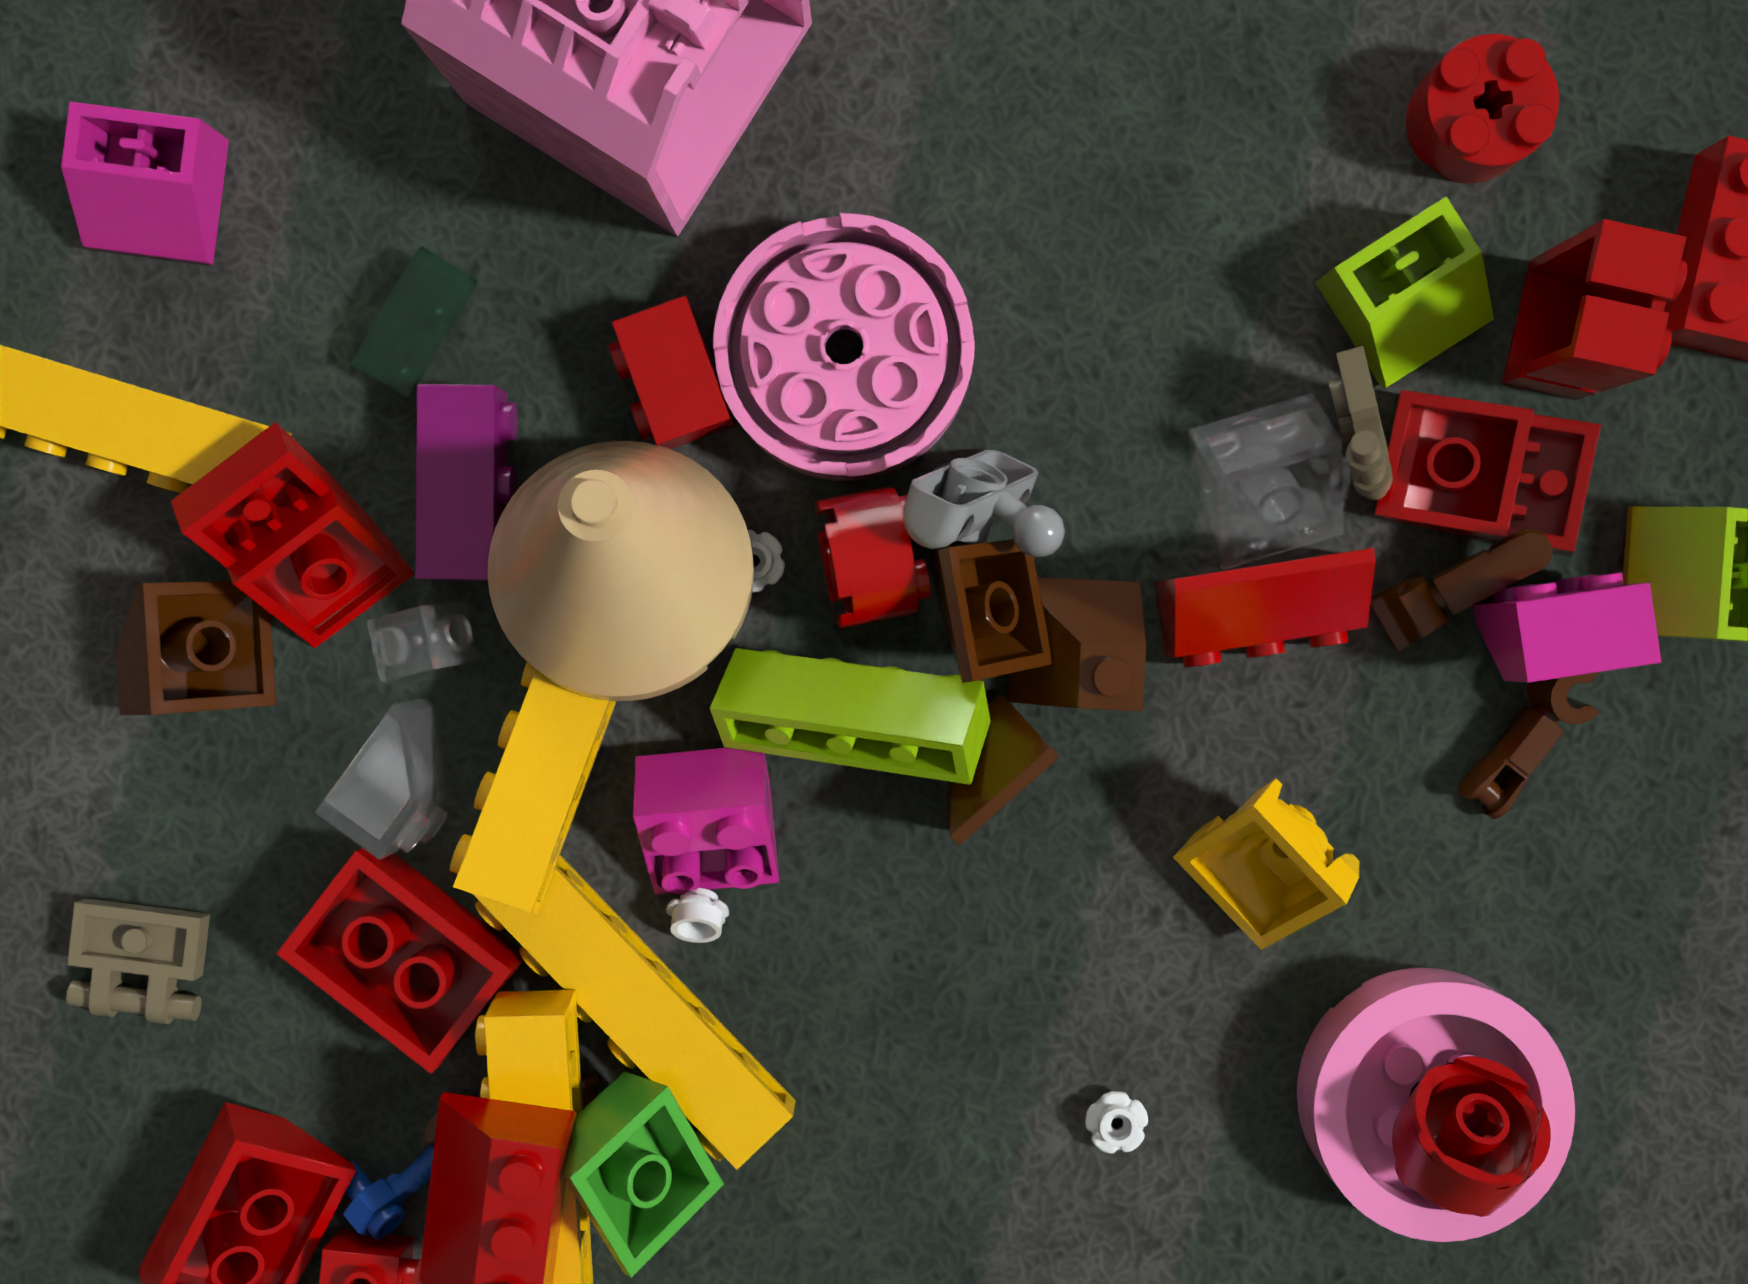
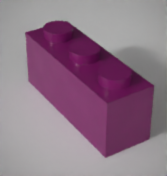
M417 384L415 579L488 581V557L495 527L506 504H508L511 497L518 490L515 466H507V440H516L518 434L517 406L515 402H507L508 393L496 385Z

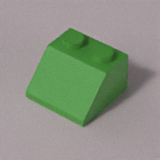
M624 1071L577 1114L563 1176L622 1272L632 1278L724 1183L669 1087Z

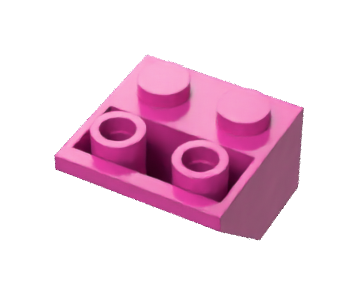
M69 101L61 169L82 246L92 250L213 265L229 140L199 118Z
M1622 572L1570 577L1554 580L1555 582L1510 586L1493 594V602L1473 605L1476 625L1504 681L1529 683L1662 663L1650 582L1624 584Z
M717 748L636 756L633 818L655 895L670 893L684 895L698 888L708 890L731 887L747 889L762 884L779 883L771 789L765 753L732 748Z

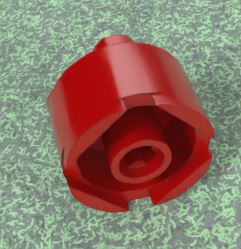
M1503 34L1475 36L1453 47L1422 78L1407 106V135L1410 145L1419 159L1450 181L1473 184L1489 181L1502 175L1541 146L1551 136L1555 128L1559 109L1558 85L1555 75L1546 61L1544 49L1538 42L1530 38L1518 39Z
M893 486L815 501V516L828 514V524H825L826 530L817 532L830 602L843 600L846 614L834 616L839 628L916 614L918 600L931 597L926 563L924 559L914 560L910 535L906 531L903 521V510L907 495L898 496Z
M1466 1056L1456 1058L1452 1063L1439 1067L1435 1066L1428 1071L1397 1114L1392 1130V1145L1396 1158L1395 1170L1397 1176L1405 1186L1416 1190L1424 1198L1443 1209L1460 1214L1480 1217L1489 1216L1506 1204L1545 1161L1551 1141L1549 1119L1544 1108L1539 1111L1533 1100L1526 1093L1530 1089L1529 1085L1513 1070L1496 1061L1482 1057Z

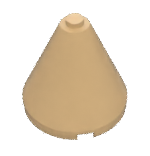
M609 441L580 447L557 457L537 470L520 486L503 510L495 527L488 557V585L493 609L502 630L521 657L559 687L581 696L608 701H634L666 694L686 685L708 670L707 665L721 653L731 638L735 639L748 612L754 581V562L746 523L735 501L720 481L697 462L679 452L663 446L636 441Z

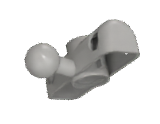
M984 450L967 458H956L951 461L950 465L912 480L904 504L903 521L906 531L915 542L930 549L947 547L954 541L975 544L983 543L988 538L992 524L1000 520L1012 528L1014 543L1021 552L1032 557H1045L1053 554L1062 544L1065 534L1063 519L1054 509L1044 505H1032L1029 507L1025 505L1032 493L1038 471L1034 467L996 450Z

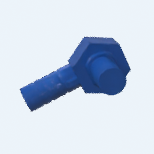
M433 1145L429 1146L402 1174L393 1173L388 1178H381L374 1183L371 1182L355 1161L351 1162L355 1166L356 1173L345 1193L352 1202L343 1215L359 1234L367 1237L371 1235L374 1240H380L392 1233L403 1222L406 1212L402 1209V1206L411 1194H416L417 1191H420L430 1181Z

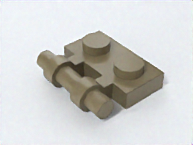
M1361 346L1336 353L1342 377L1330 379L1328 382L1343 442L1351 441L1346 449V458L1352 471L1353 485L1356 491L1367 499L1379 500L1391 488L1393 474L1364 347Z
M87 898L74 902L67 965L92 968L91 982L73 980L70 983L66 994L67 1004L69 1006L89 1008L91 1015L114 1017L118 1012L145 1015L146 1020L153 1023L170 1024L173 1019L196 1021L201 1011V997L178 993L179 989L176 986L177 979L194 981L203 976L210 914ZM121 972L148 975V988L141 989L123 986V982L120 980Z

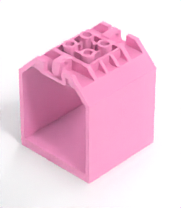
M406 0L401 24L466 104L678 237L810 28L812 18L809 0Z

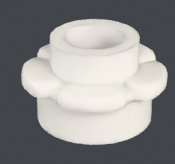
M748 530L752 555H757L760 558L759 565L754 567L752 592H760L764 589L765 585L776 584L782 577L785 562L781 559L780 554L783 548L777 538L770 533L756 534L753 530Z
M698 888L697 890L680 895V899H672L667 904L666 913L672 916L670 930L675 937L688 942L704 943L720 937L722 924L725 923V917L729 916V909L725 903L718 900L716 893L708 889Z
M1110 1091L1103 1094L1096 1103L1090 1105L1085 1117L1086 1128L1093 1134L1091 1137L1093 1144L1101 1151L1110 1154L1115 1153L1117 1150L1130 1152L1136 1149L1144 1140L1143 1127L1148 1124V1115L1142 1103L1138 1100H1131L1122 1091ZM1114 1118L1123 1120L1120 1128L1116 1129L1111 1126Z

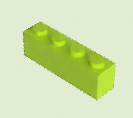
M735 648L710 706L711 714L725 748L969 785L972 783L991 722L984 681L977 680L962 683L960 675L955 674L942 676L906 671L895 666L875 667L845 663L834 658L815 659L785 655L774 650L755 651Z

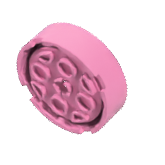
M840 213V216L820 218L804 223L801 221L796 222L772 234L760 243L744 259L727 284L719 304L713 333V349L720 388L734 417L749 437L764 452L786 467L808 476L832 481H858L886 475L910 464L927 452L945 433L958 413L972 374L975 340L967 305L968 301L959 281L945 260L929 244L904 227L877 217L851 213ZM841 329L855 332L863 343L860 358L849 364L832 362L825 351L828 338L834 332Z
M1409 968L1388 972L1362 983L1361 987L1347 995L1334 1008L1331 1007L1321 1018L1305 1047L1298 1073L1297 1104L1301 1127L1313 1155L1323 1170L1351 1204L1365 1216L1380 1226L1410 1238L1436 1242L1464 1241L1496 1232L1510 1225L1532 1209L1549 1191L1566 1161L1571 1146L1575 1123L1574 1091L1565 1060L1550 1034L1523 1007L1486 984L1454 971L1438 968ZM1466 1056L1490 1059L1517 1073L1529 1085L1530 1089L1526 1093L1533 1100L1538 1110L1540 1111L1544 1108L1551 1128L1550 1148L1545 1161L1506 1204L1498 1208L1491 1215L1484 1217L1460 1214L1443 1209L1424 1198L1416 1190L1405 1186L1398 1178L1395 1170L1396 1158L1392 1145V1130L1396 1116L1410 1097L1411 1089L1415 1084L1420 1082L1425 1074L1435 1066L1439 1067L1452 1063L1456 1058Z

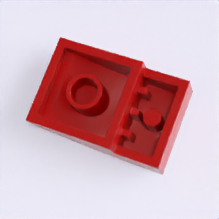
M1401 390L1388 448L1393 483L1386 495L1377 500L1375 516L1496 543L1507 539L1508 536L1519 530L1535 528L1541 531L1550 541L1553 549L1552 554L1571 557L1575 551L1601 424L1533 414L1534 409Z
M274 422L171 500L181 532L227 568L234 586L314 648L415 574L389 538L367 513L277 422Z

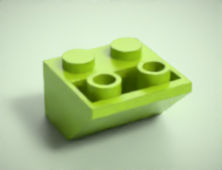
M1447 196L1340 263L1315 282L1355 347H1364L1368 367L1382 389L1387 388L1494 320L1482 252Z
M1628 507L1623 582L1624 584L1650 582L1658 636L1748 643V508Z

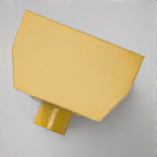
M1277 778L1258 789L1225 821L1218 815L1204 824L1173 856L1182 868L1260 950L1346 905L1359 879L1360 861L1353 854L1347 853L1333 860L1334 848L1328 843L1324 831L1316 825V820L1311 812L1302 806L1287 805L1283 800L1278 799L1282 783Z

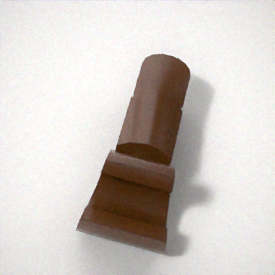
M1525 528L1508 536L1507 539H1503L1490 546L1488 551L1483 549L1433 576L1435 583L1433 587L1430 586L1425 577L1406 579L1374 595L1371 598L1370 605L1396 649L1400 652L1420 637H1426L1450 619L1445 611L1448 607L1453 615L1505 589L1506 584H1513L1543 569L1549 564L1553 549L1550 541L1541 531L1535 528Z
M1599 672L1527 683L1529 699L1536 709L1529 706L1523 708L1494 747L1463 778L1459 786V794L1466 800L1476 799L1483 804V812L1490 819H1497L1506 814L1531 774L1564 734V730L1558 726V723L1563 721L1568 724H1581L1592 720L1600 713L1589 704L1572 698H1566L1567 692L1574 684L1591 683ZM1505 767L1509 772L1498 785L1493 780L1502 768Z

